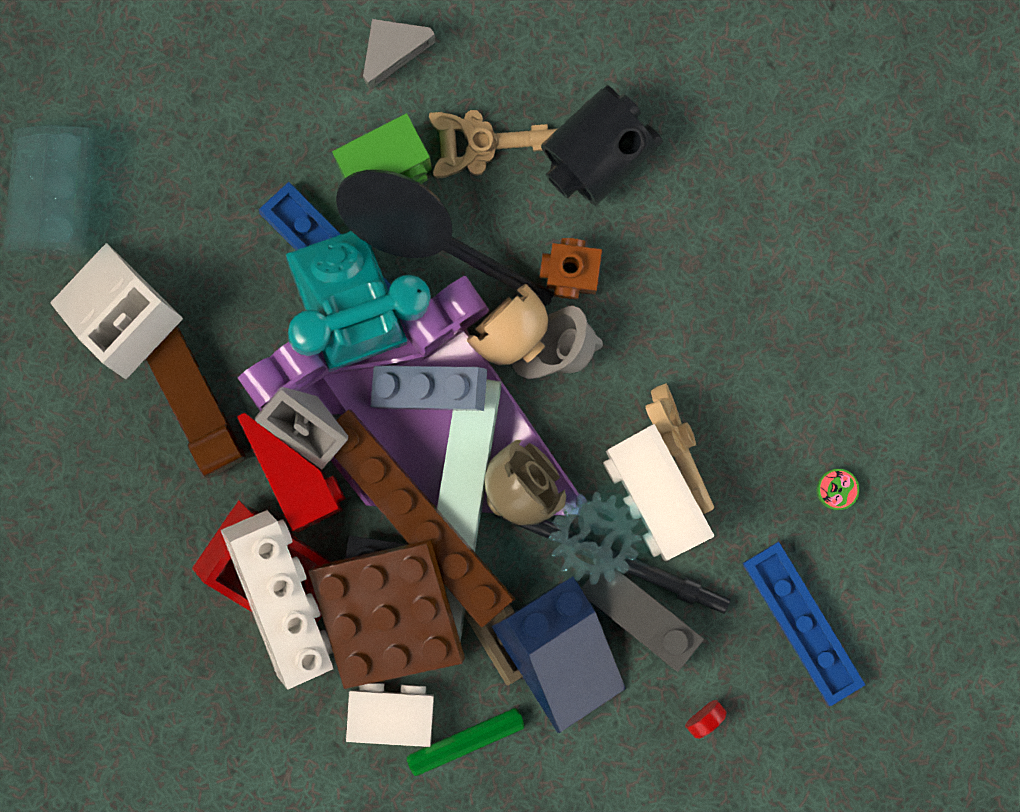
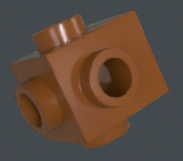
M561 238V244L552 243L551 254H542L540 277L548 278L546 289L555 290V297L565 299H579V293L595 295L602 249L585 247L586 241L574 238ZM573 264L577 271L567 273L564 271L563 266Z

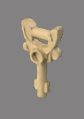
M477 110L468 111L464 119L442 112L430 113V123L439 132L441 158L435 165L433 176L435 178H446L461 172L465 168H468L469 172L475 176L482 175L486 170V162L488 163L493 160L495 149L531 146L533 147V152L543 151L541 144L557 129H548V124L532 125L531 131L496 134L489 122H482V115ZM455 131H462L468 142L466 152L462 157H457Z
M667 383L657 386L651 390L653 403L645 405L647 414L652 424H655L670 454L675 457L686 484L701 512L705 514L713 510L714 505L689 451L690 447L696 445L693 431L687 422L681 423L677 407Z

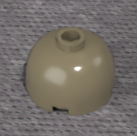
M516 439L489 462L484 478L488 506L496 515L502 516L517 525H536L549 519L565 506L566 493L565 489L558 493L555 481L560 476L548 457L533 444L529 443L523 447L519 445L521 440Z

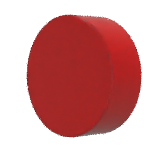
M718 700L711 701L687 721L685 727L694 738H703L724 721L727 711Z

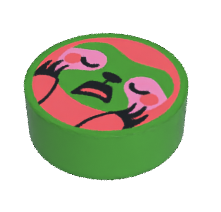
M830 470L824 473L817 483L816 492L818 499L828 509H847L856 502L859 496V483L856 477L847 470Z

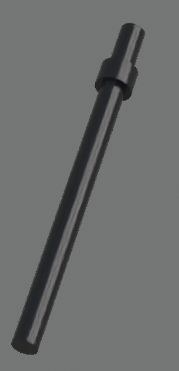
M498 515L495 516V517H498V518H500V519H502V520H505V521H507V522H510V521L506 520L505 518H503L502 516H498ZM547 520L536 525H517L677 594V599L691 605L695 601L725 614L729 606L730 598L702 587L701 581L689 576H685L683 579Z

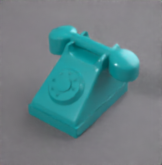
M352 231L287 253L285 256L305 311L295 315L289 324V344L293 350L301 355L311 356L321 352L329 372L407 345L408 340L399 318L406 321L417 320L428 310L431 295L425 281L417 276L403 275L394 280L388 291L371 245L361 240Z

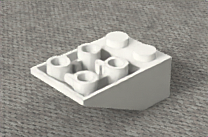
M107 243L50 302L78 339L104 365L124 379H127L183 319Z

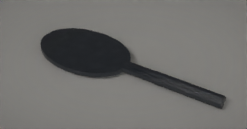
M363 170L349 175L340 183L336 196L338 212L347 227L372 247L388 254L406 258L429 257L443 250L516 291L524 284H527L545 307L552 302L551 299L554 296V292L452 237V221L449 212L441 200L419 182L391 171Z

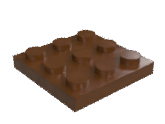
M431 540L313 566L309 570L344 689L459 665L465 660Z

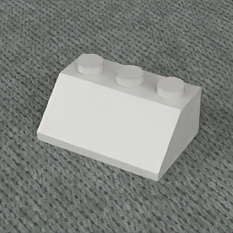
M655 424L606 451L609 459L604 461L603 464L614 484L622 481L629 495L623 498L625 506L634 521L641 518L645 524L648 533L642 536L653 557L661 554L663 560L667 561L714 537L710 526Z

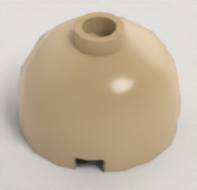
M527 284L517 289L522 297L517 295L513 300L508 297L478 325L476 330L481 334L478 338L475 335H469L466 341L487 361L497 365H510L523 358L528 363L544 349L545 345L540 340L548 329V315L542 301Z

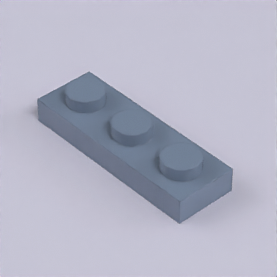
M374 366L370 407L378 409L484 411L487 369L480 367Z

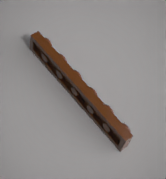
M348 409L336 420L348 435V440L334 457L409 544L431 540L443 584L483 628L511 604L515 598L351 409Z

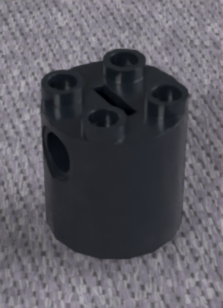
M606 85L541 144L544 154L551 162V168L545 175L565 198L568 199L577 191L587 201L597 206L652 155L663 143V140L650 125L646 124L643 126L637 117L641 114V111L628 96L620 97L613 88Z

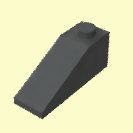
M602 562L581 588L586 598L677 672H679L704 641L694 630L613 566Z

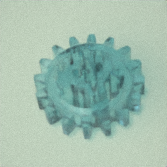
M594 492L591 502H587L586 498L580 494L576 497L577 507L574 508L566 502L562 508L566 518L555 516L552 522L560 529V531L553 532L549 536L550 541L559 543V547L553 550L552 556H563L565 558V562L561 567L563 572L571 567L576 569V581H579L584 574H590L591 584L596 585L600 574H604L607 581L611 582L615 579L614 569L616 568L618 571L625 573L629 566L624 559L635 560L639 554L635 549L631 548V545L638 544L642 540V536L632 534L631 532L639 524L638 519H626L625 515L630 509L628 505L620 509L614 507L616 503V496L614 495L605 503L601 502L599 492ZM597 512L610 516L614 521L608 522L599 518ZM578 517L580 531L578 535L568 539L570 524ZM591 529H593L596 535L608 534L600 543V547L595 542H583L590 534ZM622 537L620 553L613 560L611 545L613 541ZM582 554L591 558L594 565L581 561L576 555Z

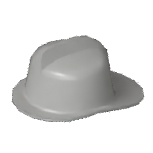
M568 306L548 314V329L540 340L545 345L544 349L530 362L527 363L521 358L514 362L512 366L518 375L527 379L540 378L554 372L575 373L588 365L594 352L603 347V342L595 335L594 330L587 323L586 315L582 309Z

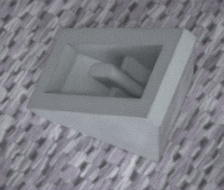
M372 19L363 74L365 84L369 90L433 45L436 41L435 34L431 28Z
M280 387L255 417L257 423L321 470L348 440V435L318 396L285 387Z

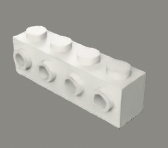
M266 510L222 529L221 533L277 677L287 690L332 670L333 666L329 654L333 653L328 634L325 630L319 631L315 618L320 616V612L312 594L305 595L301 582L306 580V575L297 556L291 558L287 545L292 543V538L284 520L277 521Z

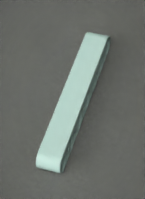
M489 379L486 380L484 411L453 410L437 506L441 514L474 552L485 492L484 478L490 461L501 392V381ZM444 585L461 641L466 609Z

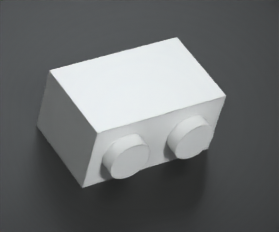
M383 683L361 685L359 690L351 689L349 691L346 742L430 747L434 694H426V686L401 685V692H385Z

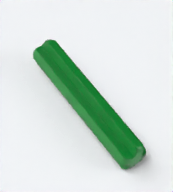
M513 708L431 744L430 747H425L407 756L408 766L414 776L421 775L523 730L525 723L519 710Z

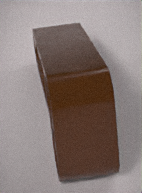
M177 325L150 353L146 360L189 441L187 445L204 477L210 479L247 460L243 449L239 448L236 442L237 438L224 413L219 410L217 406L219 403L205 376L201 375L198 369L199 365Z

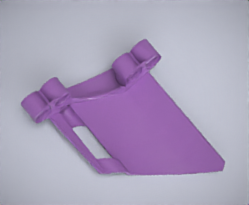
M466 276L456 280L434 298L430 299L428 310L421 318L412 321L399 318L408 340L407 345L329 372L321 352L311 356L301 355L293 350L289 342H287L274 352L273 355L257 362L238 377V380L259 411L263 409L280 387L318 396L331 415L343 414L348 409H351L436 508L438 506L453 410L378 409L370 407L374 366L480 367L487 369V379L501 381L490 363L479 355L466 341L470 335L466 329L490 311ZM501 381L490 461L516 439L521 440L519 445L523 447L529 443L533 444L548 457L560 476L555 481L558 493L565 489V506L554 515L578 516L584 500ZM333 456L331 459L332 463L365 505L376 506ZM485 490L481 512L494 513L488 506Z

